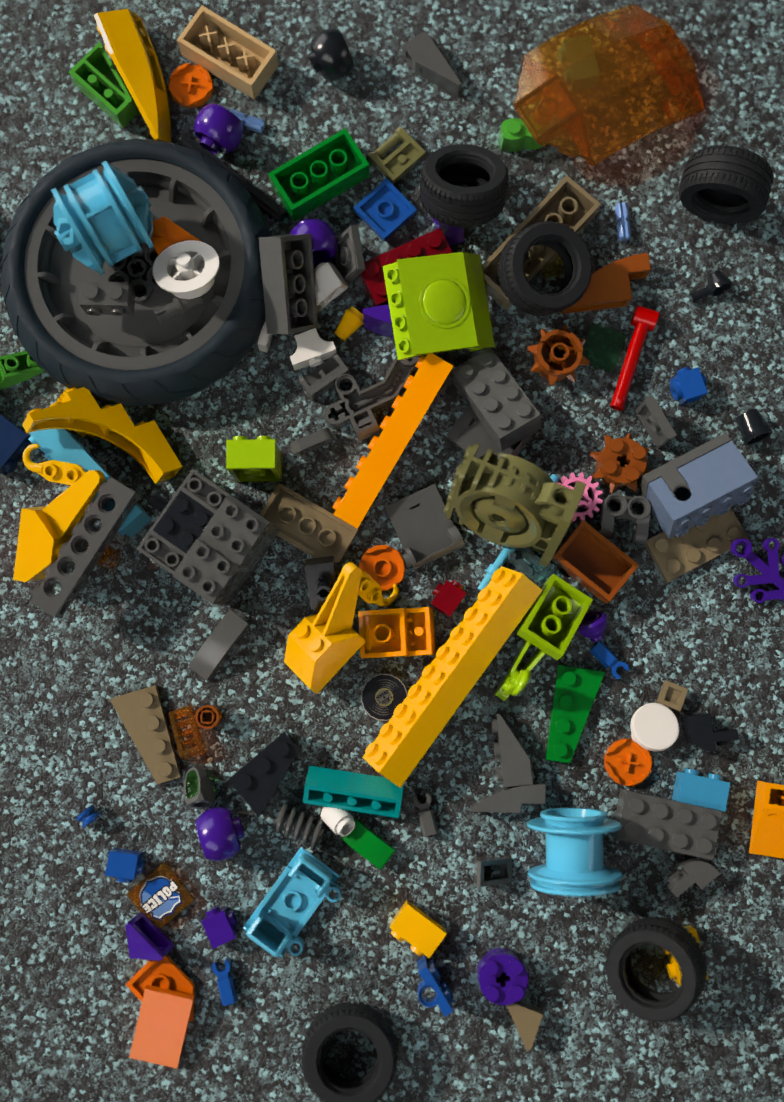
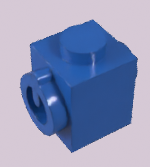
M690 367L682 368L677 371L673 379L669 380L671 395L675 401H679L680 405L700 400L708 393L705 375L700 372L699 367L690 369Z

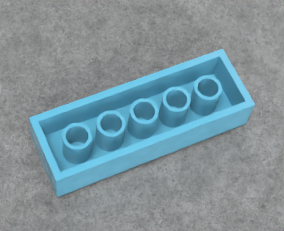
M47 429L29 433L31 435L28 438L32 444L40 445L38 449L45 453L44 456L48 461L57 460L79 464L86 472L89 470H100L105 475V481L112 477L69 430ZM99 491L93 499L94 502L100 494ZM111 500L106 504V511H111L115 508V500ZM136 503L118 532L122 536L126 534L132 538L152 518Z

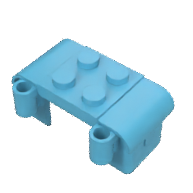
M300 847L244 925L243 929L247 931V936L274 957H283L287 949L292 956L300 955L304 948V940L298 934L325 896L330 902H337L340 899L342 889L335 883L340 875L303 847ZM336 890L338 895L332 896L330 891ZM297 943L300 945V948L295 949L292 944Z

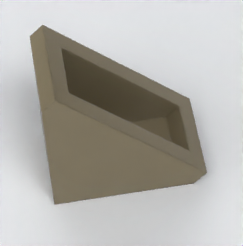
M521 1000L506 1005L526 1050H531L543 1017L541 1009Z

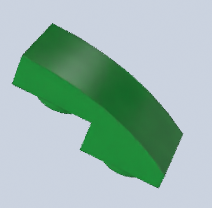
M354 819L355 828L349 835L341 837V839L362 857L382 870L396 850L380 835L373 833L359 819Z

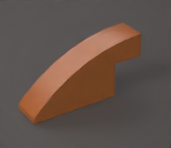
M648 252L616 260L594 272L592 277H590L591 281L588 283L587 291L583 294L582 298L573 306L561 311V314L627 307L632 300L629 280L646 278L651 270Z

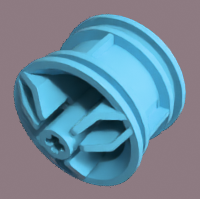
M106 161L102 162L104 167L102 175L95 169L91 174L76 182L63 186L67 194L59 193L56 187L51 189L56 199L53 206L54 224L57 227L56 231H54L55 235L66 252L70 250L75 259L97 271L100 275L105 273L103 269L105 261L112 267L130 255L142 251L139 243L147 244L149 249L154 247L150 240L153 233V214L149 207L152 205L141 186L137 187L132 178Z

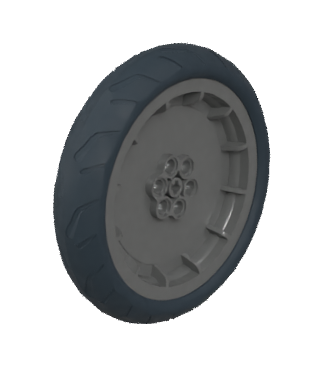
M130 139L104 143L71 156L39 180L20 204L6 235L1 262V286L4 303L13 330L25 350L46 373L62 385L70 389L73 387L78 389L85 387L90 390L95 400L116 405L146 406L171 403L210 387L217 380L232 371L256 342L266 321L259 237L271 235L262 211L249 192L236 177L210 157L193 149L164 141ZM104 161L132 178L137 187L141 186L152 205L149 207V210L153 214V221L165 216L202 242L213 247L217 252L220 261L219 270L210 290L201 296L203 303L185 311L183 316L179 314L160 324L154 310L171 303L172 299L176 296L156 284L153 276L154 259L159 255L155 248L149 249L147 244L139 243L142 251L123 259V263L117 267H110L105 261L103 265L105 273L100 275L97 271L75 259L70 250L66 252L55 235L54 231H56L57 227L54 224L53 206L56 199L51 189L56 187L59 193L67 194L63 187L66 184L70 185L91 174L95 169L102 175L104 170L102 162ZM80 281L129 282L135 291L134 315L92 316L86 314L79 305ZM140 291H146L143 297H137Z

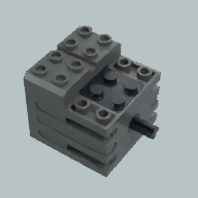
M192 469L170 502L158 493H155L150 498L151 501L148 504L161 514L141 541L137 550L173 574L174 578L211 604L229 606L281 529L214 482Z

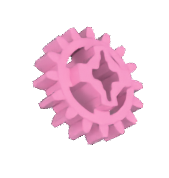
M572 472L569 475V479L566 476L561 478L563 483L561 485L572 490L574 487L568 485L576 483L577 480L587 484L577 509H586V511L575 512L571 523H574L576 518L581 523L583 520L585 521V516L589 520L592 519V512L598 513L600 510L596 505L603 503V500L598 498L603 492L596 490L599 483L592 484V476L584 479L582 472L578 477ZM588 489L591 493L592 499L588 496Z

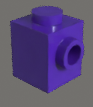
M216 906L205 912L207 916L203 918L201 923L213 949L237 937L238 930L235 925L238 922L234 912H229L227 906L222 909Z

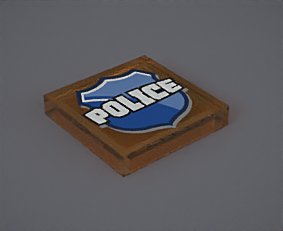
M166 861L126 894L139 912H142L159 930L195 900Z

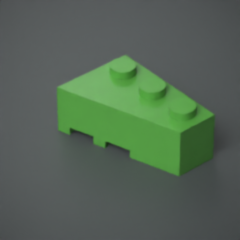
M99 42L69 71V74L75 86L121 128H124L138 112L120 76L116 72L101 42Z

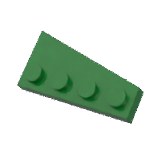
M557 665L546 760L564 763L571 762L605 672Z

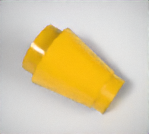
M353 306L349 310L346 309L334 334L345 341L364 324L363 314Z

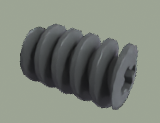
M285 802L274 823L276 825V833L279 834L285 829L284 836L286 838L294 833V842H297L302 837V846H306L311 842V850L314 851L327 826L322 828V820L313 824L314 816L312 815L307 820H304V811L296 816V807H293L288 812V803Z

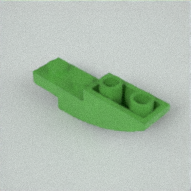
M27 351L0 356V390L31 379L43 373L44 370L31 358Z

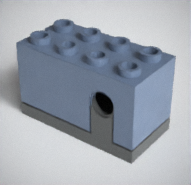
M724 433L644 474L639 495L649 500L651 513L668 539L674 536L678 538L685 535L693 526L697 525V527L706 524L710 520L709 518L727 513L730 507L736 504L740 506L748 502L752 491L755 489L754 486L758 476L733 441H731L728 434Z

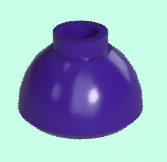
M600 611L586 613L577 631L584 637L590 638L591 642L602 640L604 638L603 633L607 628V615Z

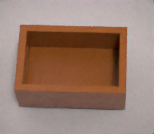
M584 520L578 524L551 559L553 563L604 604L612 600L639 566L638 563Z

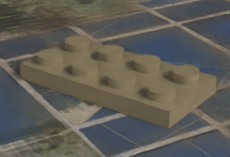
M278 483L260 513L262 517L281 529L277 534L278 537L314 558L334 556L335 563H340L359 529Z
M731 507L727 513L709 518L710 520L700 527H697V525L693 526L681 537L677 538L674 536L668 539L666 534L662 532L646 541L644 545L665 583L729 551L731 543L735 539L749 540Z

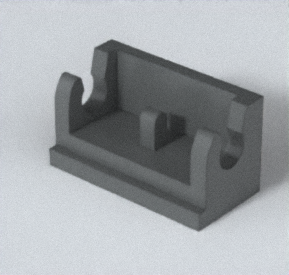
M335 353L331 359L306 376L299 378L298 382L310 399L314 401L335 387L337 378L340 375L349 374V369L337 353Z

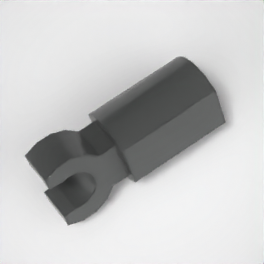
M425 792L426 801L424 803L418 802L417 796L413 795V802L420 809L417 815L424 837L439 833L433 808H429L431 803L429 792Z

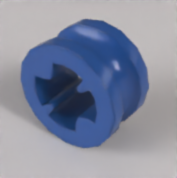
M94 805L89 806L76 818L77 822H82L83 829L101 814L99 811L96 812L94 810Z

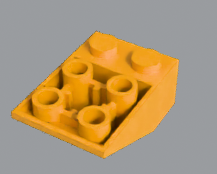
M757 781L749 853L784 859V785Z

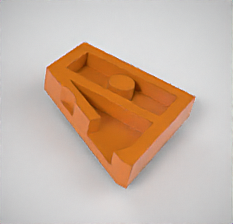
M165 216L153 221V233L150 240L158 255L169 246L182 241H201Z

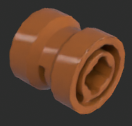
M204 705L197 710L195 715L196 723L203 729L217 727L223 717L221 710L215 705Z

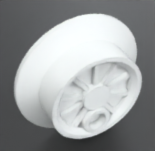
M194 240L182 241L169 246L159 254L153 265V276L156 283L162 289L171 292L174 296L182 299L197 298L204 295L212 287L220 266L219 257L214 248L204 242Z

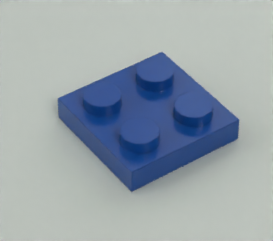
M387 178L353 207L354 212L383 242L417 213V209Z

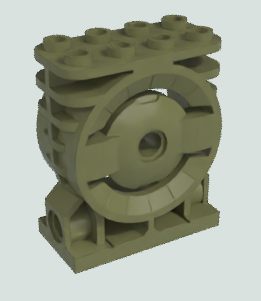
M475 442L473 446L468 445L463 457L464 460L462 464H459L454 475L455 479L451 485V491L443 513L447 514L445 519L450 520L456 509V513L460 518L459 525L463 526L465 524L475 534L495 544L512 548L527 547L542 554L539 564L548 567L571 524L587 484L577 480L572 490L553 482L549 475L541 468L523 458L509 454L493 453V450L490 448L487 450L486 455L476 458L480 444Z

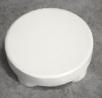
M645 704L636 710L631 718L632 740L649 751H664L673 745L678 738V720L675 714L662 704Z

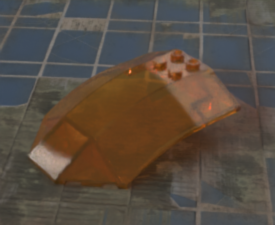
M634 4L585 20L557 34L524 55L522 70L516 88L517 94L513 103L514 109L538 144L543 146L549 144L559 148L558 152L572 158L575 156L584 158L587 164L594 167L597 163L631 143L661 128L701 113L705 109L695 71V63L686 47L666 20L660 19Z

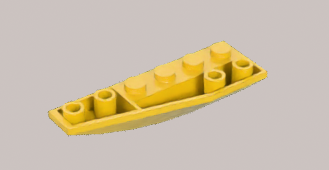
M129 9L96 13L94 17L98 24L97 30L106 44L105 50L117 67L150 130L152 138L155 141L171 143L170 113L164 78L157 54L142 18Z

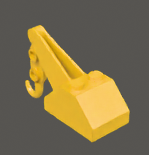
M31 444L24 450L23 462L27 469L38 473L50 482L71 486L47 506L21 509L13 580L22 582L40 580L46 577L45 572L50 564L56 562L60 556V548L65 542H69L73 536V528L81 521L86 508L93 501L101 485L105 482V475L102 471L89 470L86 472L79 464L57 460L34 463L30 458L32 450L40 448L39 444Z
M353 562L345 564L319 613L304 617L288 635L284 663L313 692L318 694L366 642L352 629L358 595L366 603L387 607L398 597L399 588L397 584H393L392 594L384 599L381 586L368 573L362 572Z

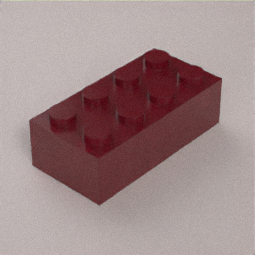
M438 228L365 261V270L359 275V278L373 307L388 305L383 266L395 263L397 259L453 252L441 229Z

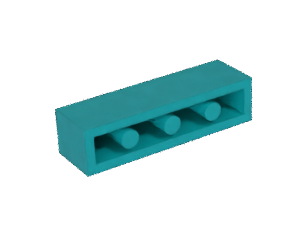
M309 765L303 803L399 818L404 784L400 788L385 777Z

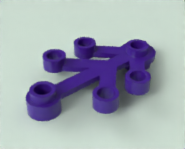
M738 538L731 543L730 550L734 556L745 558L762 573L749 576L741 573L736 574L733 578V583L736 587L745 588L748 585L773 583L779 588L778 590L764 591L758 588L753 589L750 593V598L753 602L763 603L765 600L781 599L784 602V579L779 576L778 549L780 543L775 538H767L763 542V548L768 553V565L752 552V544L749 540ZM770 541H773L774 547L772 549H770L768 546ZM739 543L742 545L740 552L736 550V546ZM784 554L780 557L782 566H784ZM740 577L744 578L742 585L738 582ZM757 592L761 593V598L759 600L756 599Z

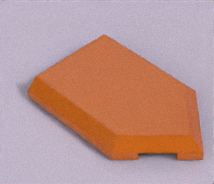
M168 954L160 961L149 960L125 984L141 1002L146 985L195 996V984ZM194 1001L189 1021H194Z

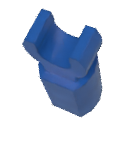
M601 640L589 650L605 668H610L613 678L617 680L621 678L616 672L617 667L620 666L625 671L629 670L628 665L624 662H619L616 659L617 656Z
M229 958L225 959L226 968L223 970L218 968L217 961L212 964V971L218 976L216 981L222 1006L238 1001L233 975L229 973L232 965Z

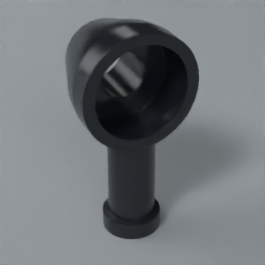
M720 270L712 272L707 277V287L688 294L691 303L694 304L696 301L709 295L719 296L727 292L733 285L731 280Z

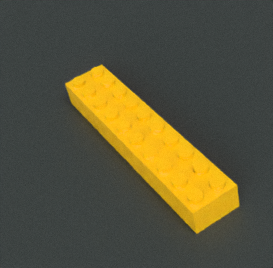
M503 566L496 570L486 588L479 592L478 599L473 606L466 610L462 621L451 631L449 639L437 650L436 657L430 665L424 668L420 679L410 687L404 701L395 708L391 719L381 727L375 741L368 745L362 758L378 773L401 788L540 595L542 589L523 573Z

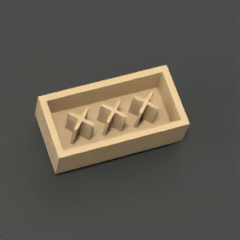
M203 5L177 39L182 56L195 64L203 66L208 72L254 100L279 66L275 49Z

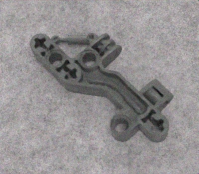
M455 350L433 353L440 358L449 355L448 363L451 365L457 357ZM396 356L385 378L381 382L361 391L353 376L349 374L340 375L335 383L340 401L329 405L325 409L324 416L327 426L337 430L351 424L359 442L379 433L380 429L373 413L392 405L397 396H400L407 390L403 386L410 375L414 376L417 373L418 368L415 365L421 356L412 358L410 362L408 359L398 360ZM451 371L429 408L434 407V403L442 404L440 395L446 392ZM344 383H349L352 385V388L349 391H343L340 389L341 385ZM343 408H346V413H347L348 416H345V412H343ZM335 413L339 416V419L335 421L331 415Z

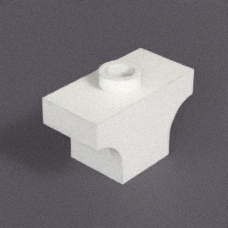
M316 328L294 336L297 350L290 356V360L295 371L309 365L310 367L319 366L323 363V360L331 358L337 352L334 342L322 340Z

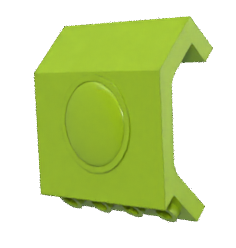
M456 252L397 259V262L383 266L398 360H406L438 352L470 348L471 352L495 347L480 255Z

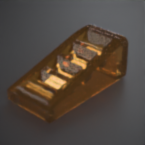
M192 705L168 712L179 757L187 760L205 754L206 748L199 726L196 723ZM188 715L189 719L177 722L178 718ZM191 725V728L180 731V728ZM192 734H193V736H194V737L191 738V739H188V740H185V741L183 740V737H186V736H189V735H192ZM196 744L195 747L186 749L187 746Z

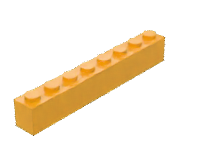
M433 353L427 354V356L422 355L415 365L418 368L417 373L414 377L410 375L403 386L407 389L403 397L398 395L391 406L395 409L391 417L385 416L380 425L383 431L379 437L374 435L367 447L371 449L367 458L361 457L356 466L359 469L356 477L350 476L344 486L347 489L346 494L343 498L338 496L332 507L336 510L333 515L357 529L453 368V365Z

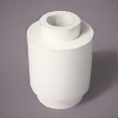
M330 807L322 808V821L336 835L345 837L355 828L354 818L347 810Z

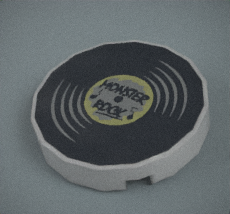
M379 674L371 677L365 683L361 691V703L363 709L370 717L380 721H389L393 716L395 708L404 701L408 694L405 685L399 678L391 674Z

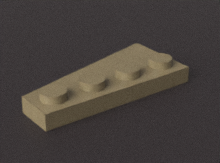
M157 685L111 698V703L156 783L160 784L182 777Z

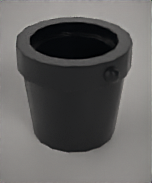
M757 409L749 410L736 418L745 446L755 444L773 433L771 427L767 425Z

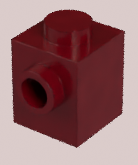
M447 580L444 585L440 582L432 593L435 595V598L430 605L450 618L466 595L463 591L464 587L455 580L452 582Z

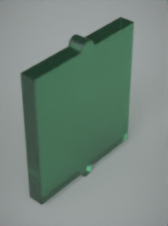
M592 323L586 337V342L583 345L582 356L590 361L589 365H592L594 369L600 368L614 373L627 336L612 331L610 327L607 329Z

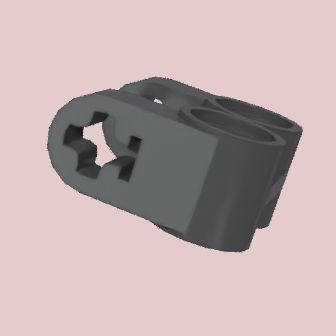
M619 493L608 495L600 506L598 532L606 539H611L614 519L628 520L633 522L632 542L645 544L648 537L651 512L649 500L642 496L630 497ZM610 501L618 504V512H614L609 508ZM633 504H637L641 507V515H637L633 512Z

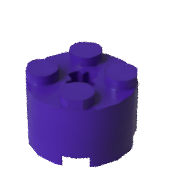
M499 947L489 950L482 957L481 961L478 962L476 972L478 983L482 993L490 1002L499 1005H509L521 1000L527 989L528 976L523 962L516 954L509 949ZM501 972H505L507 976L504 977L503 980H499V978H496L500 977Z

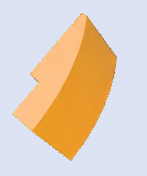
M432 607L358 611L359 635L366 641L360 647L361 658L436 655L434 611Z

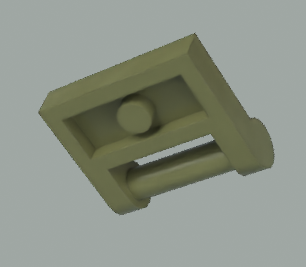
M399 126L388 140L375 151H370L366 158L392 184H395L426 156V151ZM399 141L403 142V144L400 145L394 152H392L386 159H381V157L384 154H386L392 147H394Z

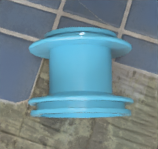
M553 808L542 810L539 818H534L527 822V826L530 829L546 832V864L535 866L528 870V876L532 878L530 886L533 889L556 895L595 896L610 894L621 888L619 880L623 877L622 872L618 869L604 866L603 833L614 832L622 827L620 822L608 819L607 812L589 808Z

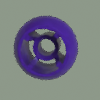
M212 103L202 108L196 116L194 131L195 135L200 139V145L213 154L218 152L227 154L236 149L243 137V123L226 108Z
M305 219L292 229L290 234H311L313 268L323 262H330L335 257L338 246L337 237L333 228L325 221Z
M215 807L204 811L196 819L199 840L207 860L215 862L225 861L238 853L241 848L239 839L244 838L239 816L233 818L230 809Z

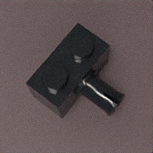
M334 556L305 560L304 566L311 611L322 608L337 581V577L340 575L339 563L334 562Z

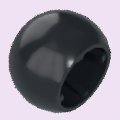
M328 28L320 31L313 37L310 42L312 53H309L308 57L315 73L321 72L324 79L328 81H337L346 77L352 71L354 63L341 31L335 28Z

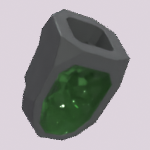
M202 766L192 767L185 775L184 800L187 807L202 809L215 804L213 784L207 771Z

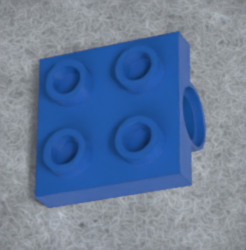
M423 956L417 960L418 973L423 979L419 983L417 990L419 1002L425 1007L438 1005L445 1017L453 1012V993L446 981L441 983L440 971L433 960L428 961L426 956ZM427 987H431L435 991L434 996L430 998L423 996L422 992Z

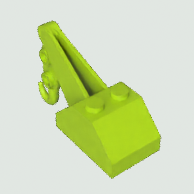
M552 574L541 588L542 592L519 622L517 635L525 640L494 693L495 696L503 701L510 694L512 696L518 695L524 689L531 678L530 671L545 654H548L555 660L560 659L564 655L593 601L592 598L555 574ZM530 644L536 646V651L521 670H516Z

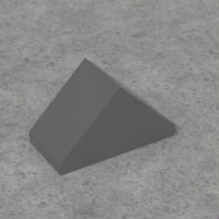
M475 856L474 882L476 886L483 887L512 883V858Z

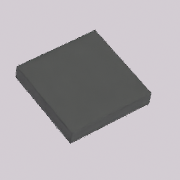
M350 225L337 239L338 246L334 257L335 267L348 285L365 270L357 225Z
M653 395L645 398L635 410V413L657 449H660L667 445L677 434Z

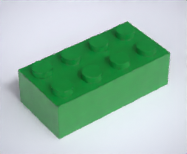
M344 128L268 173L271 187L293 221H296L369 178L370 166L347 129Z

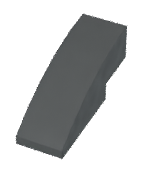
M229 609L194 656L189 667L207 681L236 646V642L249 628L250 624Z
M533 783L532 785L512 786L494 791L472 803L471 811L521 813V803L545 804L546 784Z

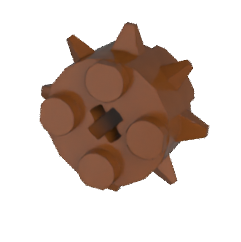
M566 325L561 330L556 329L550 332L541 329L542 338L539 344L531 345L527 348L534 355V366L531 372H538L549 381L551 386L556 381L560 382L566 379L571 380L573 383L576 382L575 371L578 366L589 365L590 362L582 356V345L586 340L584 338L579 339L572 332L568 333ZM554 354L557 356L561 355L562 358H557Z
M630 433L625 438L612 439L609 435L604 436L605 447L600 452L590 453V456L596 460V472L592 475V478L602 479L604 484L610 486V493H614L617 488L621 489L626 486L633 492L638 491L637 479L650 472L646 468V454L650 451L649 448H644L638 442L632 440ZM618 460H622L625 465L621 467Z

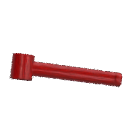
M639 305L635 308L630 323L635 328L610 404L612 409L623 411L647 333L654 330L659 317L658 311Z

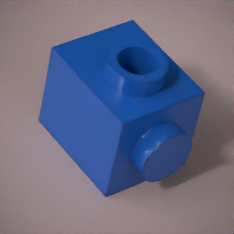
M113 848L109 851L105 876L117 877L116 881L130 883L131 880L139 877L144 871L145 859H142L143 852Z

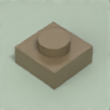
M664 680L656 703L676 711H681L688 689Z

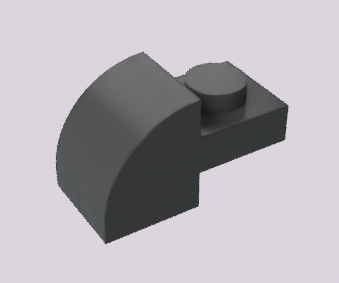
M685 858L677 862L683 871L681 873H674L668 879L669 883L665 887L673 896L678 898L693 884L701 890L704 889L720 873L711 864L701 859Z

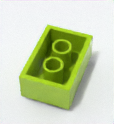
M234 436L233 440H226V469L235 482H282V454L276 440L271 439L270 436H258L257 439L249 440L245 436Z

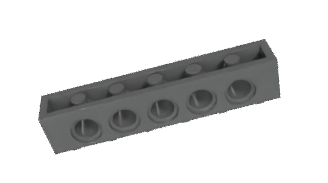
M112 477L101 485L99 496L95 502L92 501L86 508V516L82 522H78L73 528V536L69 542H65L60 548V556L55 563L49 565L45 572V579L32 591L31 595L33 597L30 602L53 617L62 619L140 498L139 494ZM111 500H115V508L111 511H106V504ZM101 520V529L94 532L93 524ZM88 541L89 547L87 551L81 553L79 549L80 544ZM73 561L75 569L72 573L68 574L66 566ZM60 582L62 586L61 591L55 595L53 593V586Z

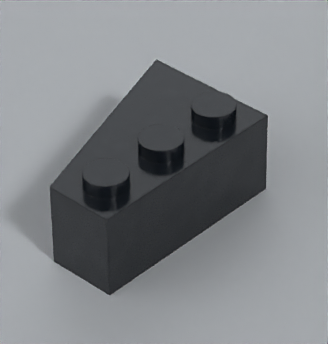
M287 731L283 732L228 779L258 817L265 811L279 785L302 750Z

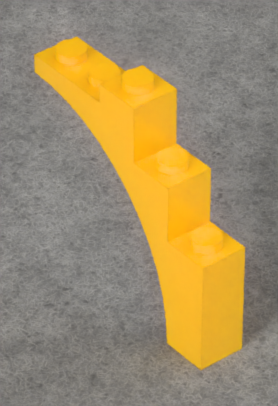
M73 387L65 392L62 401L55 402L44 409L35 408L29 411L22 425L27 433L47 429H66L100 437L133 457L150 475L155 484L175 477L183 467L155 420L147 423L142 421L134 425L122 404L114 406L109 404L100 409L90 390L85 387L79 389Z

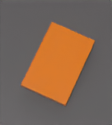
M146 985L129 1058L177 1069L195 996Z

